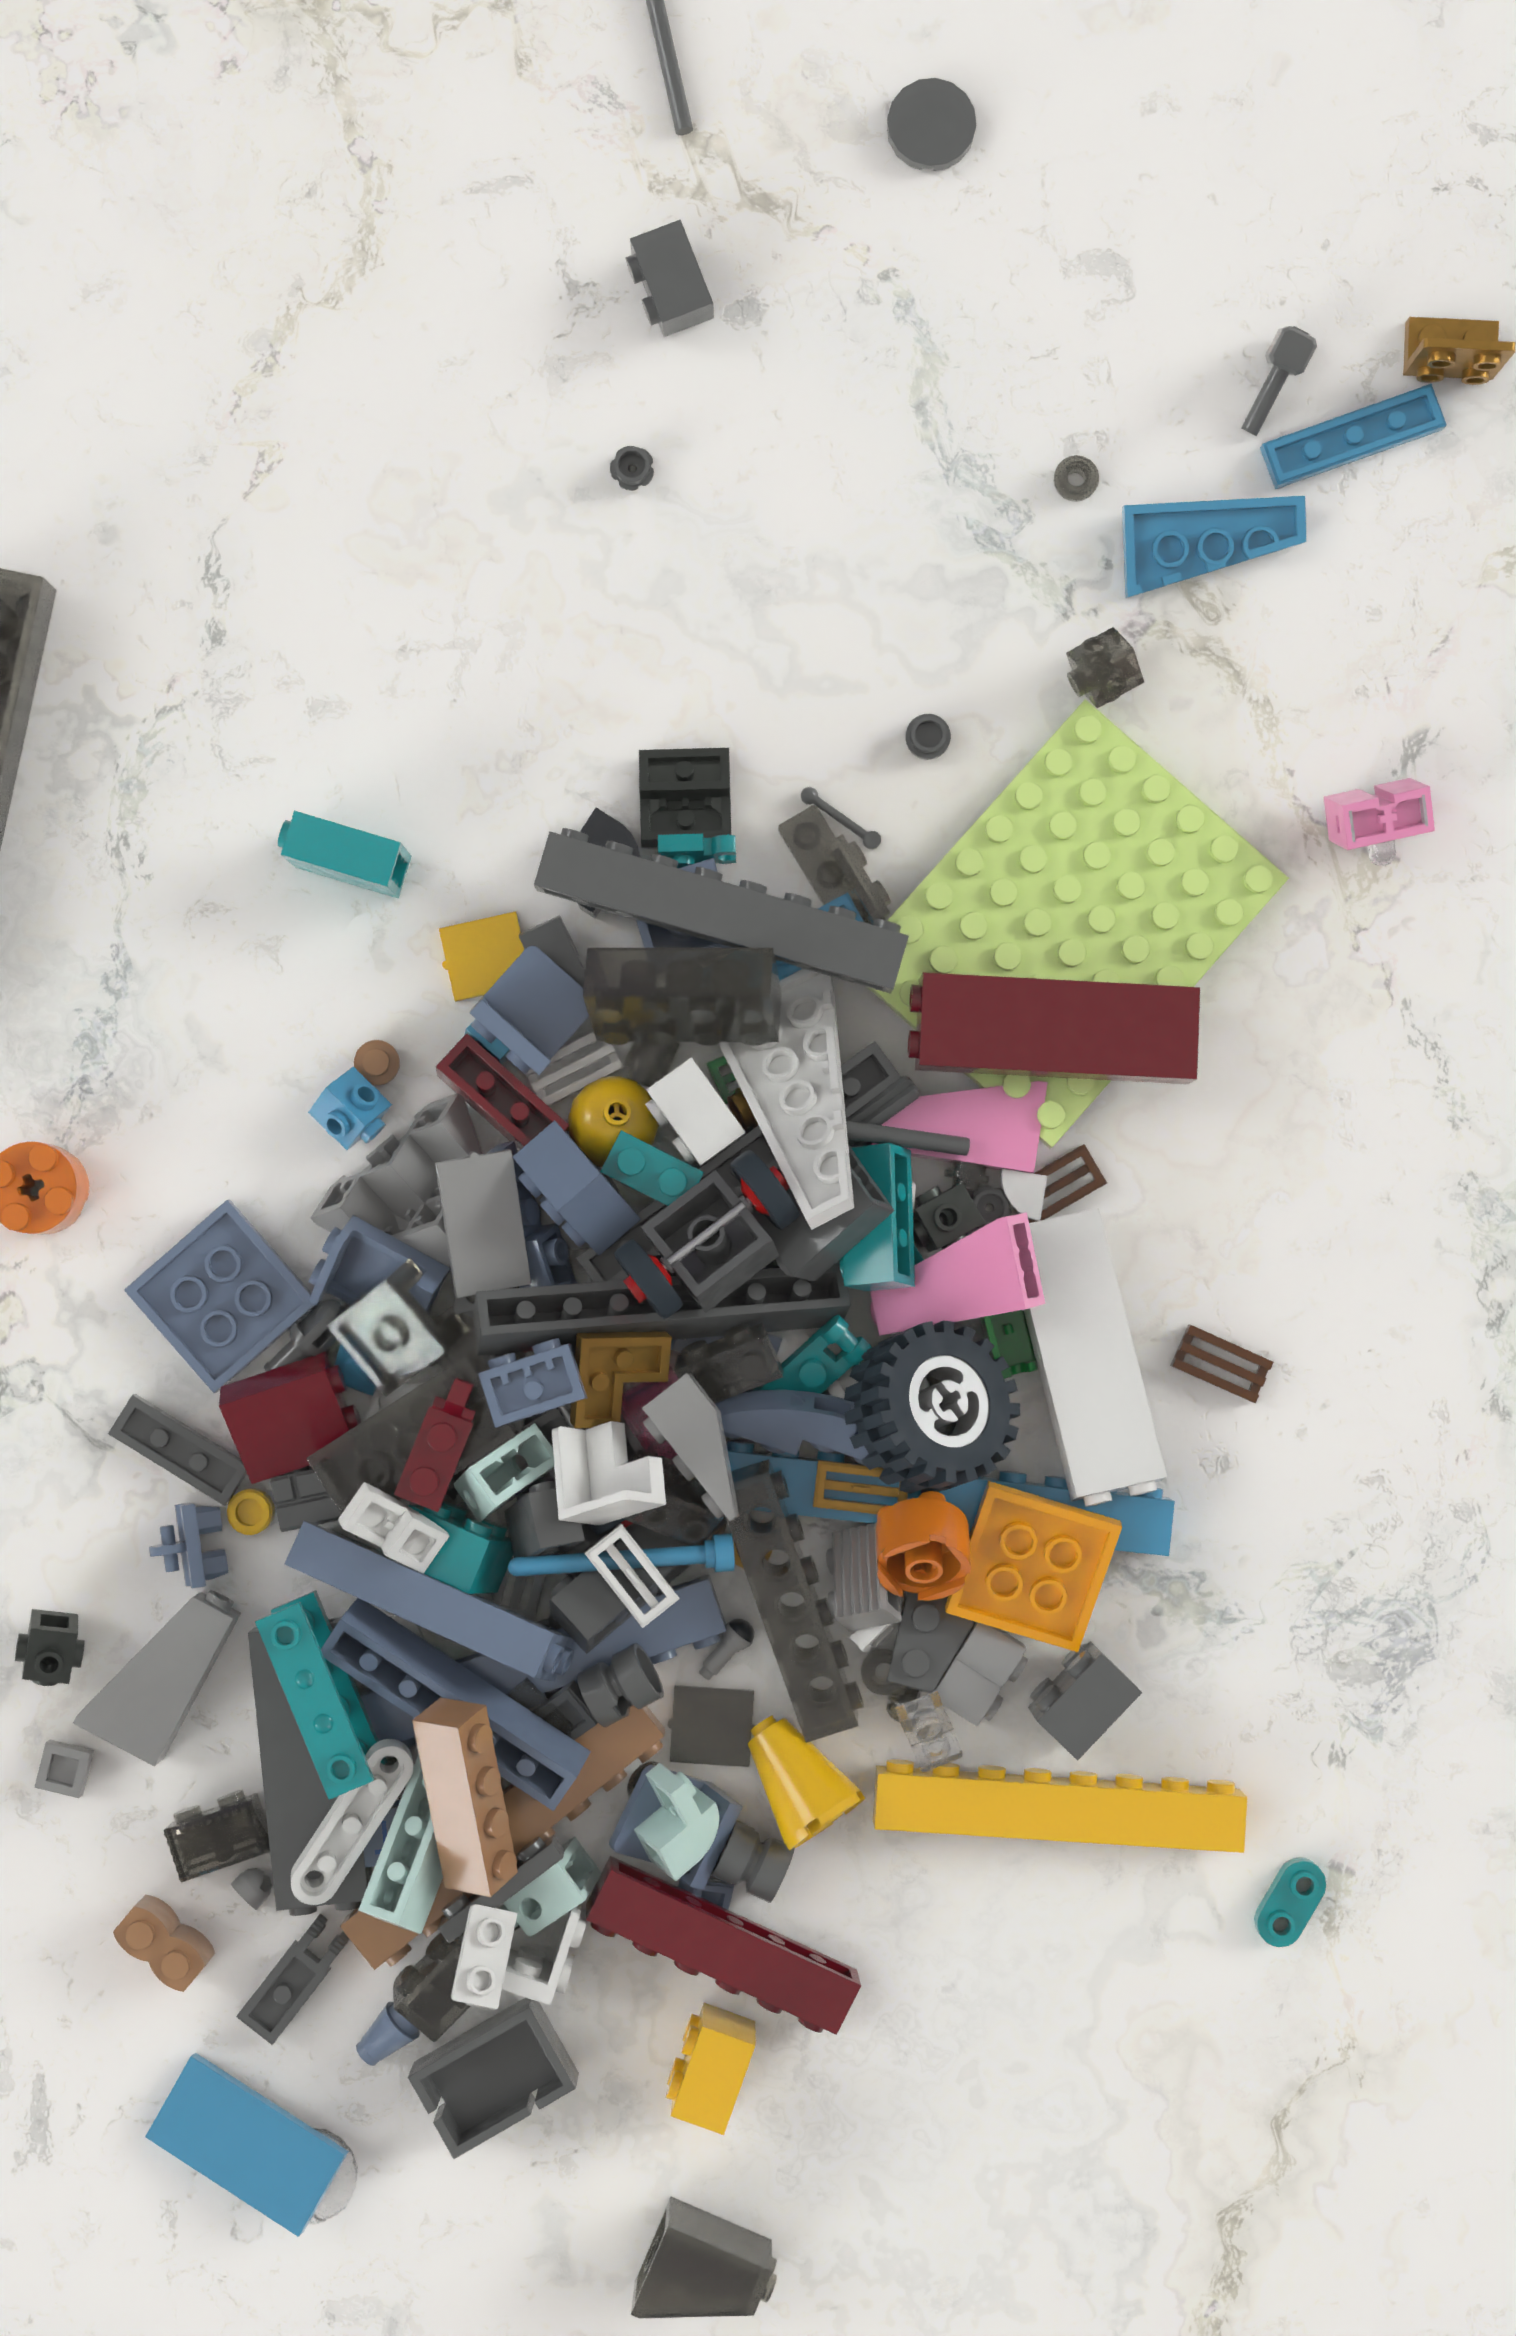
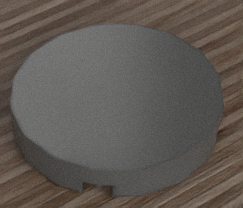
M938 78L919 79L902 88L892 101L887 117L888 142L896 156L908 166L919 170L925 168L940 171L960 162L971 148L977 126L975 108L967 94L954 83Z

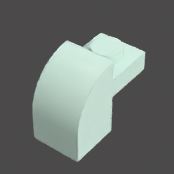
M658 1763L645 1775L662 1806L637 1826L634 1831L650 1861L674 1881H677L696 1865L710 1849L718 1831L719 1811L716 1802L696 1788L682 1772L679 1771L673 1774L661 1763Z

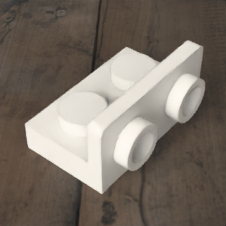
M478 1904L470 1906L451 1994L452 2000L479 2008L498 2009L518 1913Z

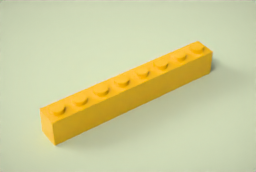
M900 1759L887 1760L886 1766H876L873 1825L876 1830L1244 1853L1247 1796L1240 1789L1235 1788V1783L1231 1781L1207 1780V1787L1189 1786V1780L1185 1778L1162 1777L1161 1784L1143 1783L1142 1776L1133 1774H1116L1115 1781L1097 1780L1096 1773L1087 1771H1071L1069 1778L1051 1777L1052 1771L1041 1768L1024 1769V1775L1006 1774V1768L994 1765L978 1766V1772L960 1771V1765L947 1762L932 1763V1769L914 1768V1762Z

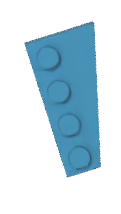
M1305 496L1124 505L1122 507L1125 598L1305 543Z

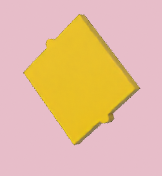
M516 911L439 928L445 955L442 967L448 970L455 1002L484 996L524 951L519 938L521 930Z

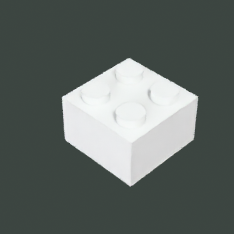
M692 1057L646 1089L652 1098L645 1104L662 1129L670 1124L679 1137L673 1140L672 1143L689 1165L697 1161L700 1167H702L746 1135L742 1126Z

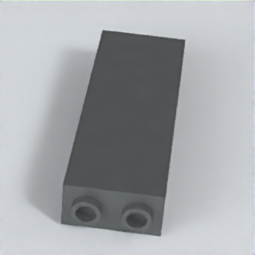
M341 1618L328 1619L332 1629L335 1628ZM254 1627L248 1632L276 1911L289 1909V1915L301 1916L315 1913L317 1906L335 1904V1909L339 1911L357 1909L360 1907L372 1876V1867H365L364 1851H362L336 1893L325 1903L308 1905L299 1901L292 1892L291 1870L339 1796L328 1799L258 1628ZM314 1870L310 1871L306 1876L309 1879H318L322 1876V1873Z

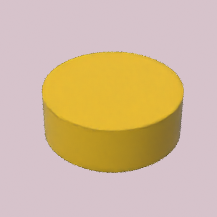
M248 1488L236 1493L227 1506V1518L230 1525L237 1532L244 1535H254L264 1531L270 1526L275 1516L273 1500L266 1492L257 1488Z

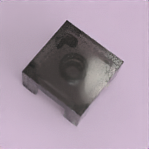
M411 1258L397 1267L367 1294L364 1293L353 1301L326 1326L385 1397L446 1353L469 1330L468 1326L454 1312L438 1326L409 1292L423 1276V1272Z

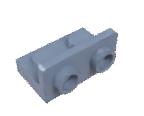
M559 1338L532 1346L534 1351L532 1356L517 1360L515 1353H511L488 1361L490 1369L480 1372L478 1375L495 1428L587 1398L573 1355L575 1354L573 1344L561 1346Z

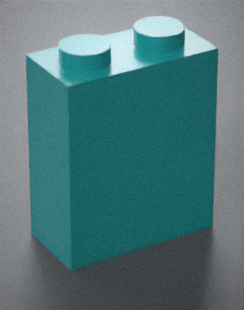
M295 810L291 821L285 820L283 822L278 837V847H282L280 855L295 868L399 899L412 857L401 842Z

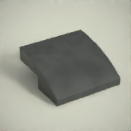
M729 748L639 750L641 848L658 847V835L703 833L704 838L731 835Z

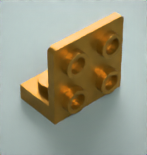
M1409 317L1405 322L1403 376H1417L1418 381L1425 383L1439 382L1444 378H1462V383L1485 384L1489 380H1493L1513 356L1516 343L1498 341L1499 321Z

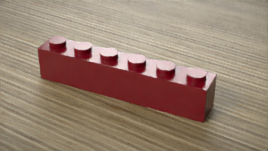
M613 1856L609 1857L586 1903V1920L591 1922V1927L597 1932L608 1937H615L618 1934L633 1941L632 1945L637 1950L653 1957L657 1956L658 1953L674 1960V1965L690 1975L697 1976L701 1972L716 1979L715 1983L720 1988L731 1994L739 1995L741 1991L757 1998V2003L770 2012L780 2014L782 2010L798 2017V2021L804 2027L814 2032L821 2033L825 2029L837 2035L861 1988L857 1969L706 1899L697 1897L680 1887Z

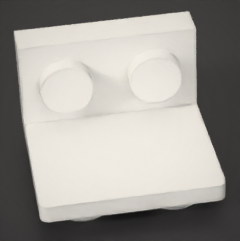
M583 1903L569 1911L553 1962L545 1960L546 1955L534 1948L521 1946L519 1951L510 1948L502 1990L550 2006L555 1991L564 1994L575 1955L568 1953L570 1947L579 1949L587 1924L586 1910L581 1909Z

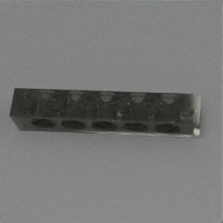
M770 1459L733 1470L731 1473L739 1516L732 1521H729L726 1516L725 1518L805 1742L807 1743L859 1726L858 1709L864 1708L862 1695L857 1682L849 1683L844 1667L849 1666L848 1656L842 1640L834 1641L829 1626L835 1624L829 1612L827 1598L819 1599L814 1584L820 1582L814 1559L812 1555L804 1557L799 1541L805 1540V1536L797 1513L791 1515L788 1513L784 1499L790 1497L784 1474L782 1470L774 1472ZM757 1507H766L775 1516L769 1522L760 1523L752 1519L750 1512ZM772 1550H782L790 1558L784 1564L775 1565L768 1562L765 1555ZM788 1592H795L800 1594L804 1601L798 1606L790 1607L783 1604L780 1598ZM809 1634L816 1637L819 1643L812 1648H803L795 1640L801 1635ZM824 1676L831 1679L833 1685L828 1689L820 1690L814 1688L810 1682L816 1677Z

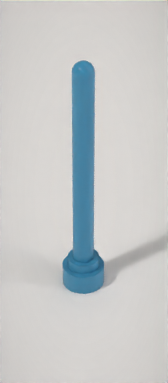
M732 1534L712 1535V1540H703V1545L642 1549L655 1567L704 1564L705 1568H714L715 1572L734 1571L735 1568ZM630 1550L619 1551L632 1569L643 1568ZM607 1551L598 1555L609 1570H620ZM584 1553L516 1557L510 1560L508 1564V1570L513 1576L598 1571Z

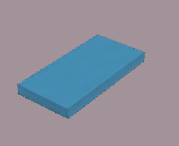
M197 2053L190 2056L145 2136L297 2237L304 2233L349 2153L342 2146Z

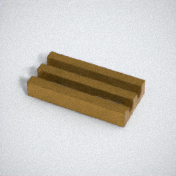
M818 1460L813 1507L877 1514L881 1508L892 1505L824 1498V1489L897 1497V1503L907 1500L908 1493L899 1491L901 1481L898 1488L826 1479L827 1471L880 1477L884 1470L882 1467L869 1470L866 1466L860 1464Z

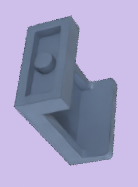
M353 1215L342 1230L334 1227L322 1248V1251L327 1253L328 1256L326 1260L322 1258L318 1262L309 1279V1283L315 1285L309 1302L317 1306L324 1295L328 1293L369 1316L382 1321L387 1326L395 1329L388 1348L404 1356L421 1332L450 1268Z

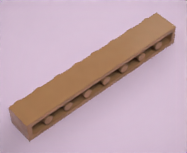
M631 1706L629 1716L608 1727H603L597 1723V1725L575 1740L591 1752L577 1778L554 1811L512 1783L502 1790L515 1856L535 1838L540 1836L543 1841H546L556 1832L552 1827L565 1816L572 1821L581 1815L592 1804L588 1798L602 1787L608 1792L617 1786L628 1775L624 1768L638 1758L641 1763H644L663 1747L659 1740L664 1737L666 1729L648 1706L642 1709ZM442 1878L422 1931L425 1937H429L438 1930L441 1918L445 1916L442 1909L449 1902L462 1893H465L468 1898L473 1893L445 1888L444 1879ZM359 1908L348 1914L340 1925V1928L374 1970L385 1961L390 1967L399 1962L412 1949L408 1943L419 1935L358 1910Z

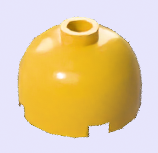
M621 1076L601 1077L586 1085L573 1099L567 1119L569 1135L586 1156L599 1167H603L621 1130L653 1146L659 1124L645 1105L652 1098L646 1089L634 1080Z

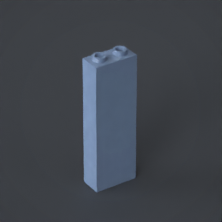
M303 1521L284 1563L293 1569L533 1678L555 1682L558 1674L563 1676L566 1673L574 1656V1650L570 1648L573 1642L571 1637L476 1594H467L385 1556L383 1552L316 1524Z

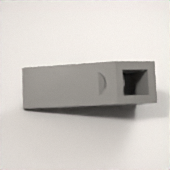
M686 1373L642 1408L648 1415V1418L643 1423L659 1444L667 1440L678 1455L672 1461L688 1481L696 1477L707 1491L701 1498L715 1517L719 1519L725 1515L729 1521H732L739 1516L721 1412L694 1376Z

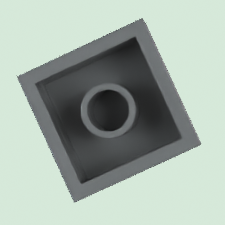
M1091 1641L1085 1648L1080 1646L1078 1652H1069L1061 1663L1065 1669L1053 1681L1046 1678L1035 1688L1030 1695L1033 1702L1028 1707L1036 1721L1077 1761L1142 1694V1691Z

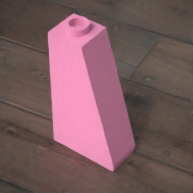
M1031 1082L1029 1092L1021 1098L1009 1097L1004 1092L1003 1086L919 1096L914 1102L884 1122L882 1126L967 1137L970 1139V1148L967 1156L906 1148L911 1150L912 1157L1000 1171L1001 1169L1034 1173L1041 1124L1037 1119V1111L1045 1103L1048 1082Z
M1027 1212L998 1218L914 1266L915 1287L870 1291L872 1299L870 1311L872 1319L877 1325L879 1336L903 1332L921 1323L933 1321V1325L943 1320L958 1322L1024 1310L1045 1304Z

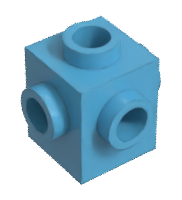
M353 1066L323 1090L308 1113L330 1136L348 1150L361 1139L366 1144L369 1143L383 1130L386 1124L381 1119L392 1104Z

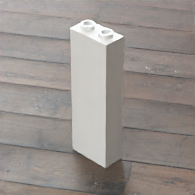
M1095 1208L1029 1223L1045 1304L1024 1309V1314L1071 1501L1083 1499L1085 1507L1112 1501L1111 1492L1128 1489L1130 1497L1156 1491V1482L1165 1479L1167 1473L1100 1210Z

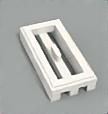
M601 1027L560 1048L551 1058V1063L547 1067L598 1041L601 1042L602 1048L541 1079H538L536 1072L532 1069L525 1074L533 1091L545 1104L551 1106L581 1091L586 1085L599 1078L608 1077L624 1068L604 1028ZM606 1056L609 1057L610 1064L548 1096L546 1095L545 1087Z
M619 1524L612 1532L584 1552L642 1628L680 1599L622 1524ZM619 1538L622 1539L666 1597L660 1602L656 1600L613 1543ZM604 1550L608 1552L651 1609L648 1612L642 1613L598 1556Z

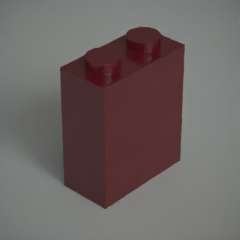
M326 1352L221 1386L219 1408L251 1484L357 1450V1432L362 1430L361 1419L354 1404L347 1406L342 1392L347 1391L343 1373L339 1365L331 1366Z

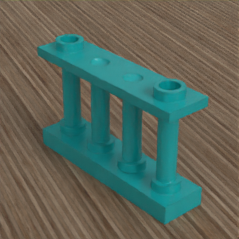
M315 1590L273 1608L271 1615L255 1621L328 1799L330 1800L374 1781L365 1755L379 1740L353 1677L323 1657L321 1648L333 1629L317 1591ZM386 1757L381 1760L383 1765L387 1763Z

